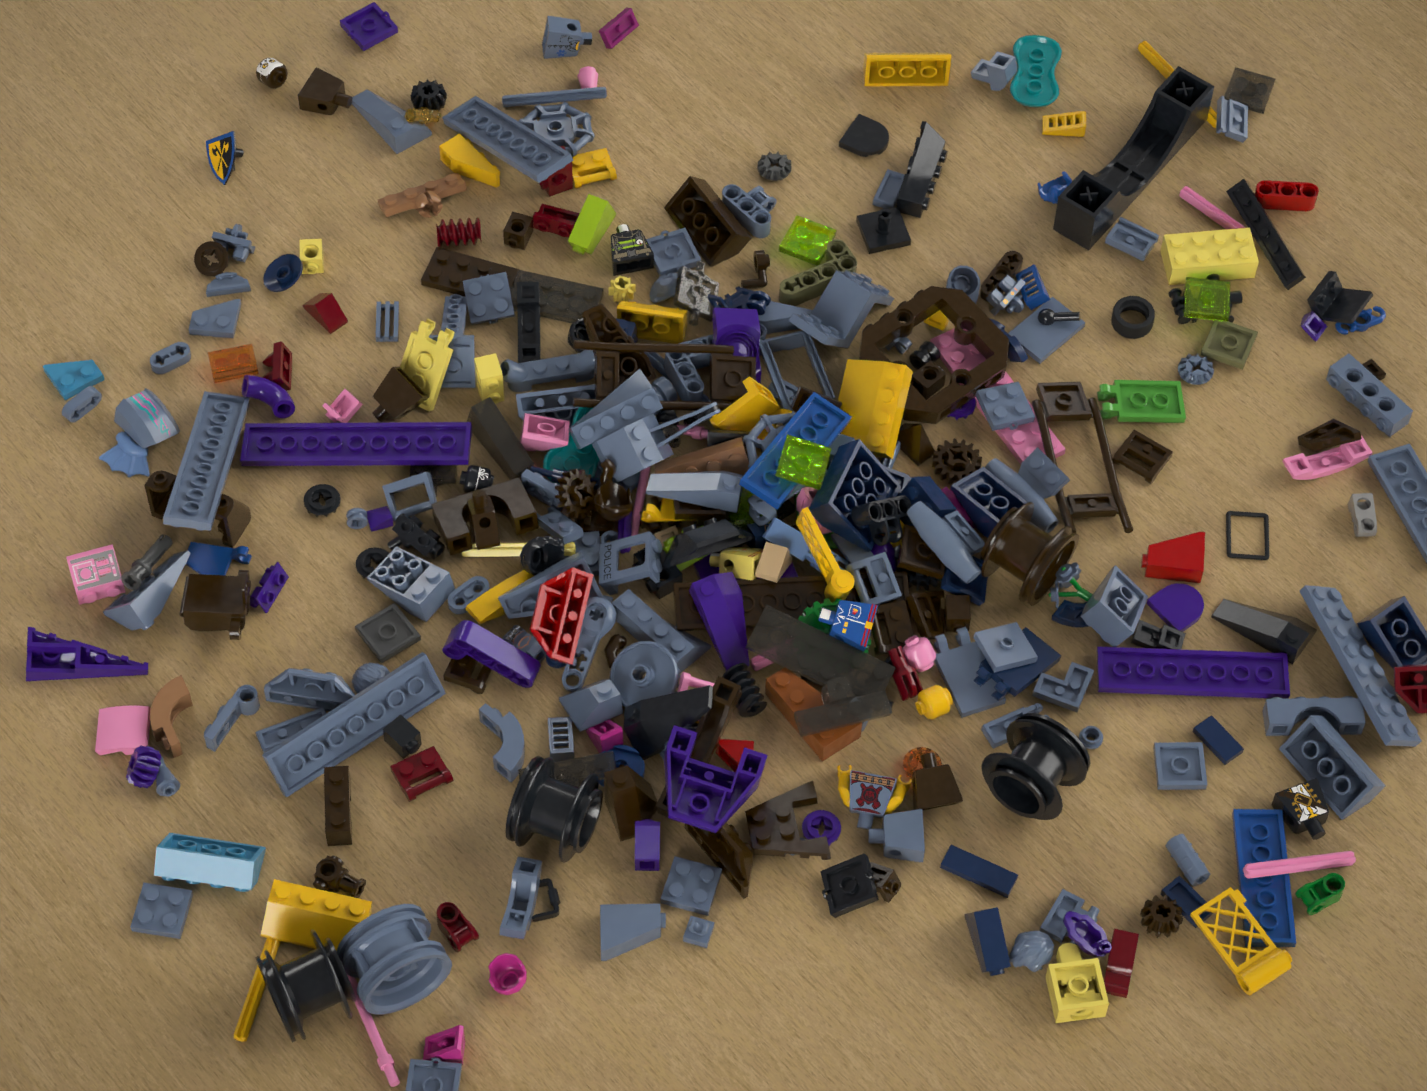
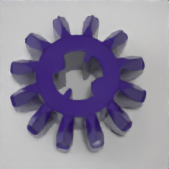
M142 745L134 750L128 762L126 775L128 783L140 788H148L153 784L161 765V754L158 750Z

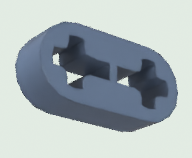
M177 342L154 353L150 357L152 371L156 374H165L189 362L191 359L189 345L184 342Z
M88 386L64 405L62 415L72 423L78 421L99 404L102 394L93 386Z

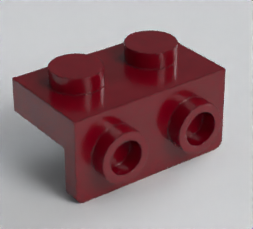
M541 204L539 211L533 214V228L562 237H570L580 213Z

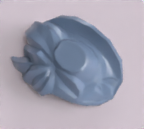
M678 273L661 275L651 288L650 301L655 304L668 300L688 289L692 290V285L686 277Z

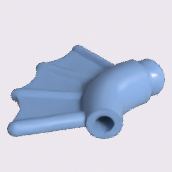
M119 432L116 435L117 445L99 456V460L106 462L110 466L111 471L124 472L128 477L138 474L150 476L147 461L148 447L142 448L136 444L126 432Z

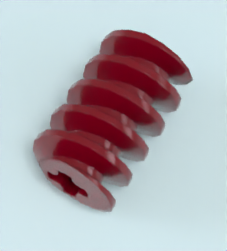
M476 217L474 224H472L470 218H467L466 224H463L461 218L458 219L457 225H455L453 219L449 220L448 225H446L444 219H441L439 226L436 223L438 247L442 246L443 241H445L447 247H450L452 240L456 246H459L460 240L463 241L465 246L468 245L469 239H471L473 245L477 244L478 239L482 243L479 217Z

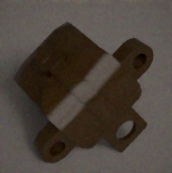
M239 570L238 576L189 574V576H186L180 616L184 617V624L190 630L195 631L227 630L229 631L230 640H240L250 607L251 581L249 580V570Z

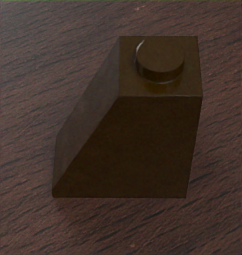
M628 765L604 772V799L620 842L634 838L635 821L651 820L653 814L657 811L656 804L658 801L652 786Z

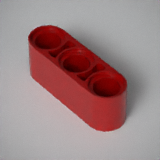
M1270 180L1258 182L1255 190V195L1264 209L1289 211L1313 210L1319 193L1318 187L1313 183Z

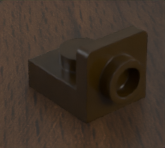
M870 862L873 877L875 878L876 890L881 894L883 900L889 903L898 893L901 882L894 869Z

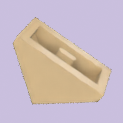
M766 542L755 571V576L777 583L792 563L789 549Z

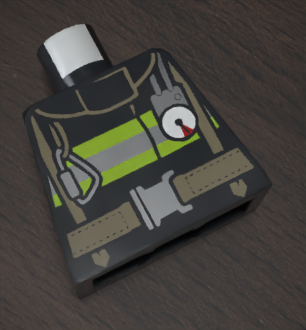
M619 225L616 228L617 233L611 235L613 276L653 269L654 253L642 231L639 229L630 231L628 225Z

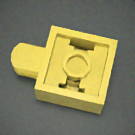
M1062 944L1057 951V963L1048 964L1045 977L1055 1023L1105 1017L1109 1002L1099 959L1082 960L1080 949L1076 944Z

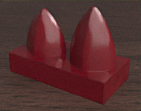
M280 341L274 343L273 352L262 362L265 366L273 368L262 378L275 382L288 391L291 390L292 352Z

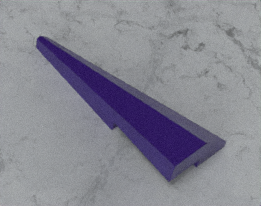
M28 627L26 682L148 675L147 662H144V664L129 660V657L124 655L119 657L108 653L105 649L76 640L67 641L58 638L56 634L49 633L48 635L36 631L34 627Z

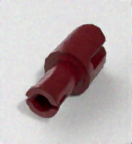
M902 646L887 651L895 669L892 677L902 701L916 697L923 688L915 667L908 665Z

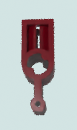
M1114 928L1111 939L1112 949L1108 955L1104 978L1107 994L1127 998L1139 934Z

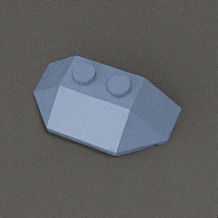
M595 384L516 394L518 417L524 420V415L527 413L570 421V428L574 415L579 408L573 407V398L596 399Z
M288 668L264 686L266 701L311 709L324 707L325 711H331L355 696L342 676L331 672H314L307 668Z

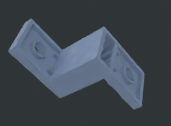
M836 270L810 316L805 313L801 315L793 313L789 322L825 345L848 348L874 303L890 306L894 298L889 295L890 291L887 288L871 283L872 279L862 273Z

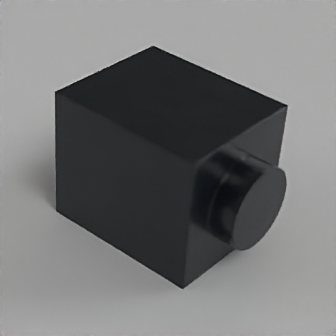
M399 715L383 728L384 741L403 759L409 754L417 752L422 745L420 732L402 715Z

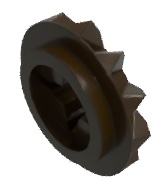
M205 242L195 252V266L205 276L215 277L218 274H222L225 268L228 267L229 255L226 248L218 242ZM215 253V258L219 263L212 262L209 265L210 261L204 256H212Z

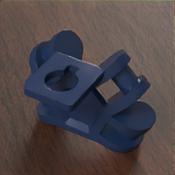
M740 286L735 288L737 292L730 296L728 293L724 295L726 298L724 300L722 297L711 294L707 296L713 308L757 309L758 315H763L766 311V306L771 302V298L765 292L740 288Z

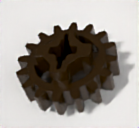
M956 438L953 439V443L945 440L944 447L938 445L937 451L933 453L932 467H935V475L941 474L940 480L947 478L949 479L948 484H952L953 481L957 482L981 468L982 463L979 449L973 450V443L965 445L966 441L964 439L961 443H958Z
M578 469L563 472V477L557 479L560 485L555 486V489L558 491L555 498L560 500L557 506L563 507L562 514H568L569 519L575 518V520L591 516L590 511L596 510L593 502L594 496L597 493V490H594L596 482L590 481L591 474L585 475V470Z

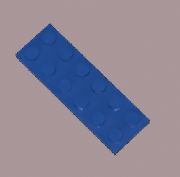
M813 392L741 478L739 485L778 510L848 425L852 416Z
M1233 809L1232 819L1239 891L1247 900L1244 905L1276 947H1295L1296 934L1289 873L1248 879L1244 876L1243 867L1249 863L1288 859L1283 811L1276 809ZM1242 918L1243 931L1249 932L1250 923L1247 919ZM1244 936L1245 947L1248 944L1247 936ZM1252 938L1251 947H1267L1262 939Z

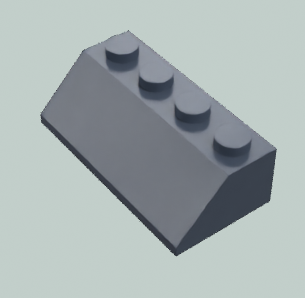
M1311 715L1279 748L1307 781L1317 778L1326 803L1341 820H1344L1370 803L1386 786L1324 716Z

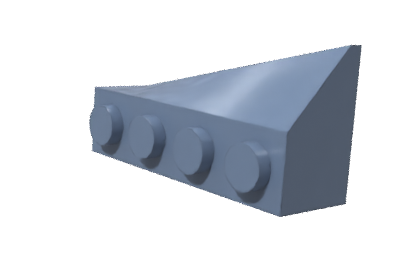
M639 369L568 430L579 450L663 407L654 388L641 369Z
M630 589L612 602L617 613L616 622L639 642H656L670 650L679 662L677 665L681 673L711 648L710 644L688 632L678 631L676 626L661 618Z

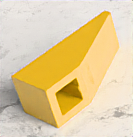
M460 133L439 146L440 160L453 173H459V175L496 188L500 186L501 174L498 167L492 165L482 152H478L469 139H465Z

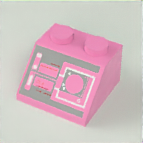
M113 544L66 557L79 605L93 603L102 598L115 597L125 593Z

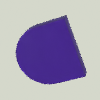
M1182 583L1166 586L1148 598L1146 603L1168 626L1182 632L1198 622L1204 609V601L1201 594L1195 588Z

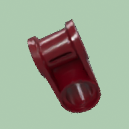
M444 902L438 906L437 925L456 952H460L462 950L461 947L470 941L479 939L474 926L465 918L454 903ZM445 915L453 916L451 920H445L442 917Z

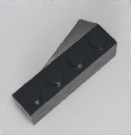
M922 121L920 137L916 139L913 156L910 157L907 174L904 175L896 204L900 213L921 218L923 210H928L930 204L929 194H934L936 187L935 178L939 179L942 171L940 164L941 162L945 163L948 151L945 150L946 141L926 121Z

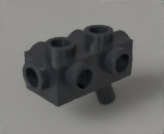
M404 513L397 517L395 526L392 528L398 534V537L387 543L391 550L402 544L407 548L413 546L425 557L433 560L443 553L445 544L439 540L441 536L432 529L427 531L423 528L422 525L424 523L414 515L408 517Z

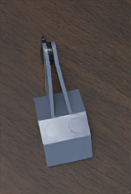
M714 402L662 424L658 423L653 413L592 443L601 463L607 458L614 462L616 472L612 481L617 483L673 455L669 442L721 411L717 403ZM683 420V424L687 427L666 439L661 428Z

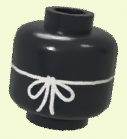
M470 465L467 471L461 472L459 484L463 485V491L467 494L492 486L494 475H491V471L488 468Z

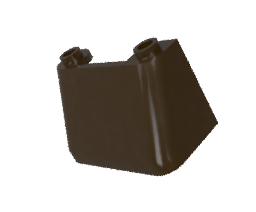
M156 471L145 483L147 499L153 517L163 519L177 475L166 471ZM222 494L215 519L220 521L217 527L218 531L223 533L222 542L224 545L234 548L250 523L251 512L247 505Z

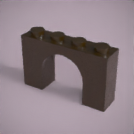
M519 478L480 489L485 490L486 495L490 496L495 512L503 514L509 519L516 535L539 529L536 510ZM472 492L431 504L434 522L450 556L473 549L470 532L466 525L469 521L467 500L472 498Z

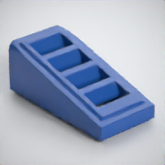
M1035 264L1016 274L1017 281L1022 279L1026 283L1035 278L1034 281L1020 289L1026 305L1031 310L1050 300ZM1033 273L1031 276H1029V277H1027V278H1025V279L1023 280L1024 277H1026L1027 275Z

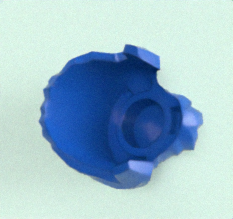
M1064 171L1062 176L1049 181L1043 186L1039 182L1037 184L1039 195L1044 201L1057 204L1059 195L1070 185L1072 179Z

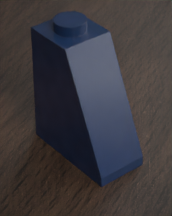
M998 907L964 914L982 973L989 972L990 976L1004 974V968L1011 967Z

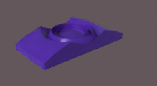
M713 308V344L734 346L733 356L756 357V381L761 384L762 370L759 359L761 332L757 309Z

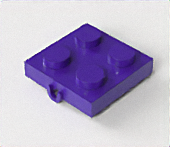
M375 2L340 20V26L363 51L398 33V27L390 19L389 13L387 11L383 12Z

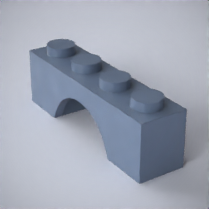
M1326 696L1319 698L1296 697L1294 699L1273 697L1266 699L1262 710L1266 736H1290L1295 724L1308 719L1311 715L1324 716L1340 735H1361L1366 723L1360 699L1352 696L1342 698H1329Z

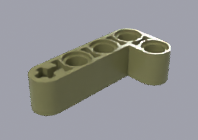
M831 240L827 244L825 263L789 277L780 283L779 302L797 306L821 296L836 270L856 272L857 260L848 246L842 240Z

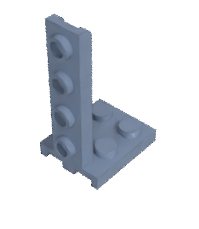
M458 294L445 296L441 330L445 332V329L448 328L454 331L455 334L448 345L449 348L453 349V353L441 388L476 387L474 366L475 340L474 335H464L467 301L466 296ZM430 335L429 338L437 341L438 335Z

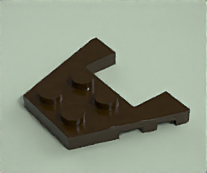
M813 781L807 782L745 811L754 855L785 857L786 854L800 855V858L809 859L810 856H821L822 860L831 859L826 836L801 840L793 808L818 804Z

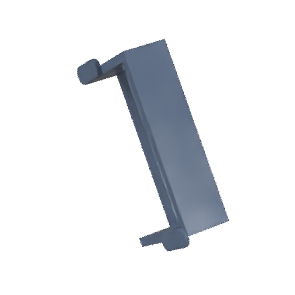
M804 331L765 340L760 339L759 356L762 355L782 409L794 411L791 408L792 402L774 359L773 352L805 347L823 395L833 399L836 398L811 335Z

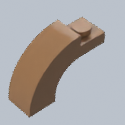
M182 675L170 680L160 689L150 709V723L155 741H162L165 751L170 750L173 758L183 755L180 742L173 729L174 720L181 711L193 706L190 692Z

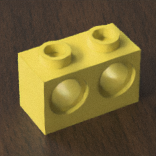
M496 353L474 358L476 386L482 405H493L504 401L503 374Z

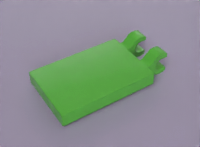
M1114 380L1113 385L1100 384L1099 386L1100 391L1097 392L1099 401L1115 399V403H1102V410L1100 412L1104 420L1117 416L1118 422H1185L1186 415L1180 381Z

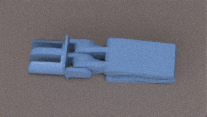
M774 517L762 537L773 544L787 547L790 554L802 561L805 559L812 562L810 566L820 571L813 555L809 553L810 549L802 533ZM831 551L836 562L838 560L844 563V565L849 564L846 559Z

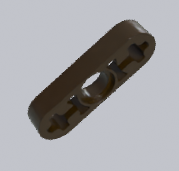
M1009 251L1005 253L984 280L980 291V296L983 300L988 302L986 297L991 292L987 291L992 289L993 284L1001 293L1004 292L998 286L1001 279L996 277L997 274L1003 273L1013 279L1015 278L1016 274L1021 270L1023 257L1019 252ZM1016 261L1010 265V268L1008 267L1009 262Z

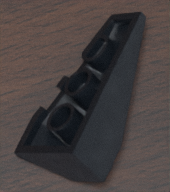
M1223 599L1211 616V618L1272 653H1287L1288 662L1292 665L1317 631V629L1298 618Z
M708 685L643 699L625 708L623 729L633 748L639 752L642 760L657 755L665 749L664 744L669 741L674 725L684 728L687 724L693 725L712 708V686Z

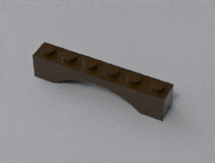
M718 676L713 686L712 708L700 718L695 731L697 736L690 758L709 764L742 695L740 685ZM665 785L656 804V809L659 814L668 817Z

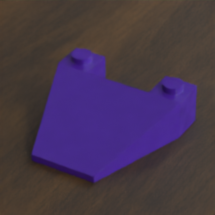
M674 725L664 756L668 818L716 833L757 790L768 755L744 748L736 772L690 758L697 732Z

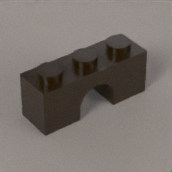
M349 766L324 767L325 834L327 845H352L351 778Z

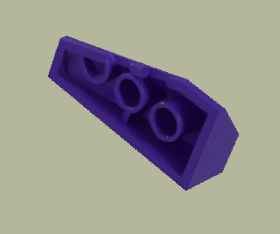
M733 572L713 574L691 583L689 592L725 671L739 663H746L749 667L743 597Z

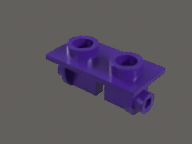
M276 562L275 566L271 565L270 568H266L264 575L259 581L262 587L256 586L252 595H250V606L254 608L260 606L265 613H268L289 578L279 562Z

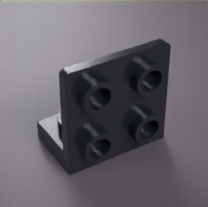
M1328 271L1307 301L1311 311H1314L1321 320L1352 324L1373 297L1371 291L1343 288L1337 272Z

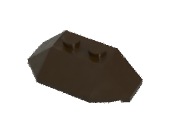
M725 823L716 833L685 824L686 831L712 862L722 869V874L743 899L748 897L754 852L747 842L743 843L739 838L736 828L731 824Z

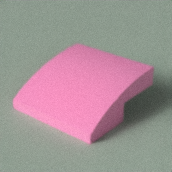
M116 706L99 709L95 752L100 756L120 751L125 755H131L140 745L148 746L151 708L149 706Z

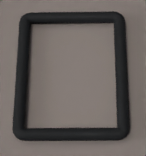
M1228 511L1226 513L1228 557L1255 560L1269 559V517L1267 514ZM1231 515L1264 518L1265 556L1231 553Z

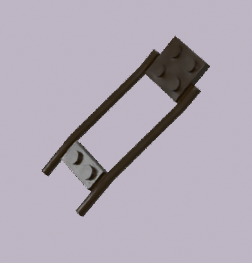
M573 341V349L596 350V399L573 398V407L594 408L619 387V352L711 353V402L660 401L663 407L660 410L695 411L705 405L716 402L720 411H723L748 392L742 381L749 376L756 380V357L733 356L734 346Z
M1081 382L1038 383L1036 391L1039 399L1033 400L1032 406L1038 421L1045 455L1057 466L1047 422L1083 421L1093 418L1111 493L1079 494L1065 497L1062 488L1055 495L1065 527L1070 526L1072 533H1076L1072 518L1114 517L1118 514L1124 532L1131 533L1133 526L1120 492L1102 415L1096 399L1089 398L1087 400Z

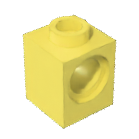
M322 239L299 240L300 260L303 264L302 274L324 273Z

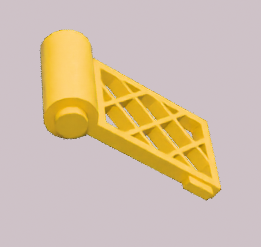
M806 507L801 510L796 524L827 582L824 591L825 598H829L831 602H835L836 599L845 600L854 586V577L847 570L840 569L809 508Z
M1230 887L1193 911L1190 916L1234 973L1242 990L1250 996L1290 970L1292 958L1285 949L1281 950L1275 946L1244 905L1247 900L1238 889L1234 891ZM1228 896L1235 903L1234 912L1220 909L1221 901ZM1205 911L1216 913L1214 925L1204 923L1199 915ZM1219 914L1233 917L1232 928L1218 926ZM1237 917L1247 919L1250 923L1249 932L1235 929ZM1217 931L1231 933L1229 945L1218 942L1216 939ZM1234 934L1248 937L1247 948L1233 946ZM1252 938L1262 939L1267 948L1262 951L1250 949ZM1232 951L1246 953L1245 962L1238 967L1231 959Z

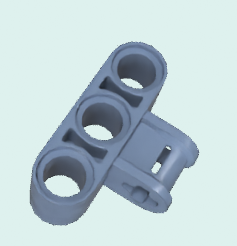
M734 184L725 186L722 190V202L739 223L757 238L767 237L771 232V214L769 212L775 207L777 200L773 196L767 195L761 186L755 187L748 193Z

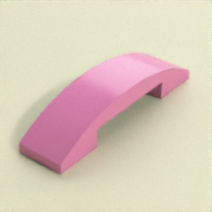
M1361 436L1362 439L1359 441L1342 444L1340 447L1307 457L1301 453L1284 458L1282 462L1293 479L1309 480L1328 476L1352 467L1371 456L1372 451Z

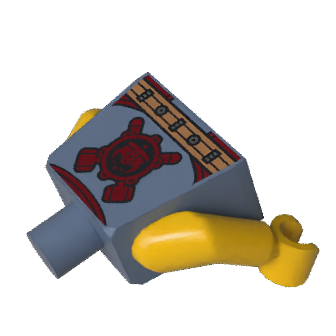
M841 765L837 767L839 794L843 804L850 808V812L859 814L857 828L872 829L874 817L883 818L885 814H891L903 802L905 794L909 791L912 783L911 778L907 783L902 782V775H899L897 779L854 771L851 765H849V770L842 771Z

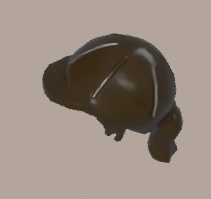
M607 458L600 464L603 468L600 476L601 486L597 489L593 503L597 513L607 521H620L631 513L634 502L630 488L626 491L623 486L613 483L612 479L616 472V466L614 462Z

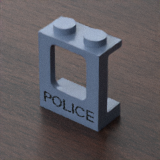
M648 531L600 544L599 585L609 595L618 593L619 584L645 577H650L655 583H659L660 572L662 571L660 562L662 544L660 540ZM645 543V562L642 565L619 571V551Z

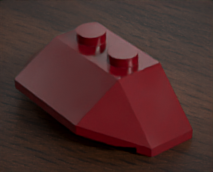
M1427 664L1394 667V691L1416 713H1427Z

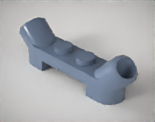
M583 350L577 354L517 363L507 359L501 363L500 367L503 381L508 382L509 389L514 392L531 391L532 385L570 378H575L576 383L591 380L595 376V357L593 350Z

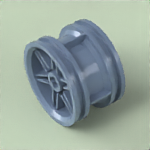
M395 905L372 914L353 927L338 945L336 952L347 975L360 979L357 986V995L369 1013L384 1015L416 1004L435 991L450 974L452 961L441 943L428 939L431 933V924L425 917L423 910L417 905Z

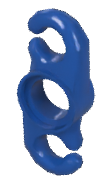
M1374 306L1373 310L1380 313L1379 317L1371 314L1372 309L1362 310L1358 317L1364 318L1366 323L1360 324L1356 320L1352 324L1336 322V330L1340 334L1347 335L1348 330L1341 327L1342 324L1350 326L1349 332L1366 331L1368 328L1382 323L1386 313L1384 309L1378 306Z

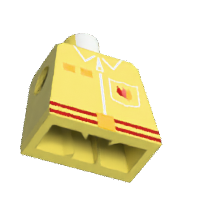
M730 547L720 553H711L709 563L711 567H719V573L733 572L735 578L754 580L758 578L755 576V571L763 549Z

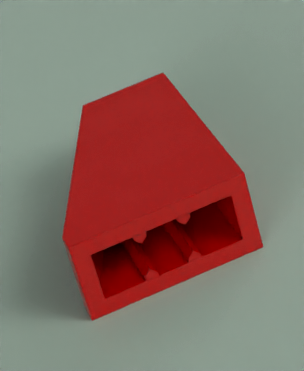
M1197 532L1149 545L1147 554H1142L1141 568H1145V577L1201 583L1204 572L1205 532Z

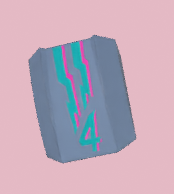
M147 388L129 398L123 399L116 407L114 422L142 448L160 443L180 432L177 423L166 406Z

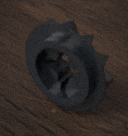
M327 484L311 487L305 493L303 499L304 507H306L308 513H313L316 517L319 515L327 517L329 513H335L336 509L340 506L341 500L338 490ZM321 495L325 500V506H322L319 502Z
M377 547L362 551L356 559L357 573L363 579L367 578L375 570L373 566L371 567V559L379 565L388 556L389 552Z

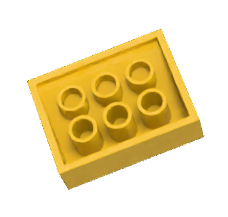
M847 359L838 401L842 402L840 409L852 416V418L840 434L852 437L855 440L860 439L874 456L893 459L913 371L903 364Z

